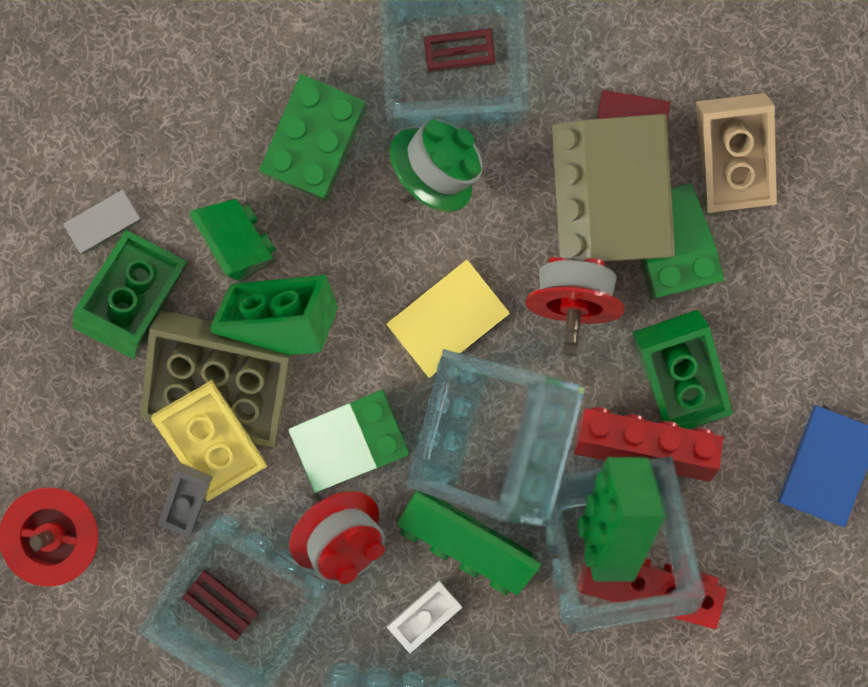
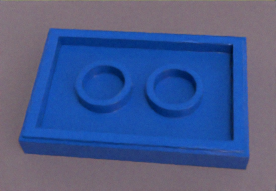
M814 405L777 502L845 528L868 468V425Z

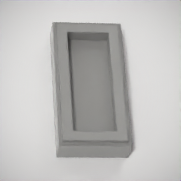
M122 189L63 223L80 254H85L142 221V218L126 191Z

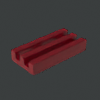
M492 28L423 37L427 73L496 64ZM486 38V44L440 50H432L431 47L433 44ZM479 52L488 53V56L433 63V58Z
M206 569L182 597L183 600L235 641H237L259 613ZM203 582H207L248 616L245 619L239 616L202 586ZM195 592L201 595L204 599H206L209 603H211L214 607H216L219 611H221L239 627L235 629L233 626H231L228 622H226L223 618H221L218 614H216L213 610H211L208 606H206L203 602L194 596Z

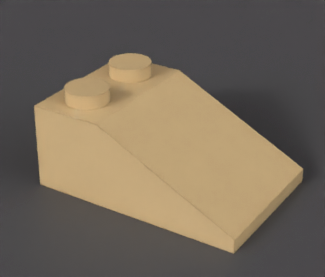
M766 93L696 102L697 133L707 213L777 205L775 106Z

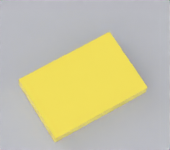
M466 260L386 325L430 378L508 316L510 312L470 262Z
M213 380L151 415V420L182 464L213 476L205 498L207 502L267 467L264 458Z

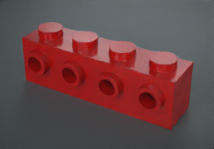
M593 407L591 409L585 408L580 418L573 454L606 461L607 457L649 458L653 471L710 482L720 470L724 436L714 435V432L709 429L696 428L689 430L680 428L677 423L670 421L655 423L645 421V418L640 415L627 414L621 416L611 414L605 408Z
M646 557L635 581H593L591 569L586 566L584 560L577 586L580 593L717 630L727 588L718 583L719 577L704 572H698L697 577L684 574L685 568L670 563H665L664 568L650 565L652 559Z

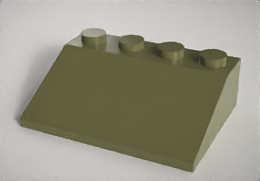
M667 115L592 119L552 125L560 258L571 261H584L585 259L594 258L600 259L607 264L675 257Z
M161 310L149 329L140 419L152 421V414L213 380L253 443L275 448L294 355L283 354L213 334L210 330L213 321Z

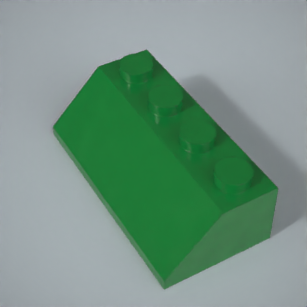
M418 485L396 521V525L401 528L399 533L415 543L419 539L431 545L430 552L444 560H447L449 556L461 562L459 568L475 578L478 577L479 573L491 580L489 585L504 595H508L509 591L518 595L541 565L535 553Z

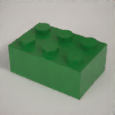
M300 74L259 171L261 174L327 203L367 110L365 101Z
M607 457L602 471L597 473L595 488L592 495H588L583 516L579 517L577 524L578 535L580 538H583L585 544V564L591 569L593 581H635L666 517L649 458Z

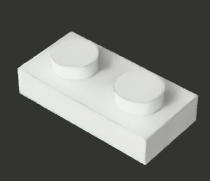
M438 580L387 625V628L404 648L411 653L462 608V605L446 586Z

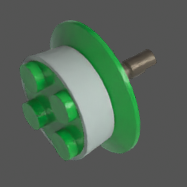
M429 119L419 129L409 128L399 132L392 140L390 146L392 166L404 186L403 191L398 195V198L403 203H408L415 197L426 206L442 212H456L468 204L472 195V184L480 178L483 169L480 153L474 144V137L468 130L459 128L446 120Z

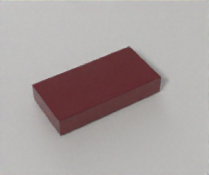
M602 90L597 119L665 114L668 120L671 101Z

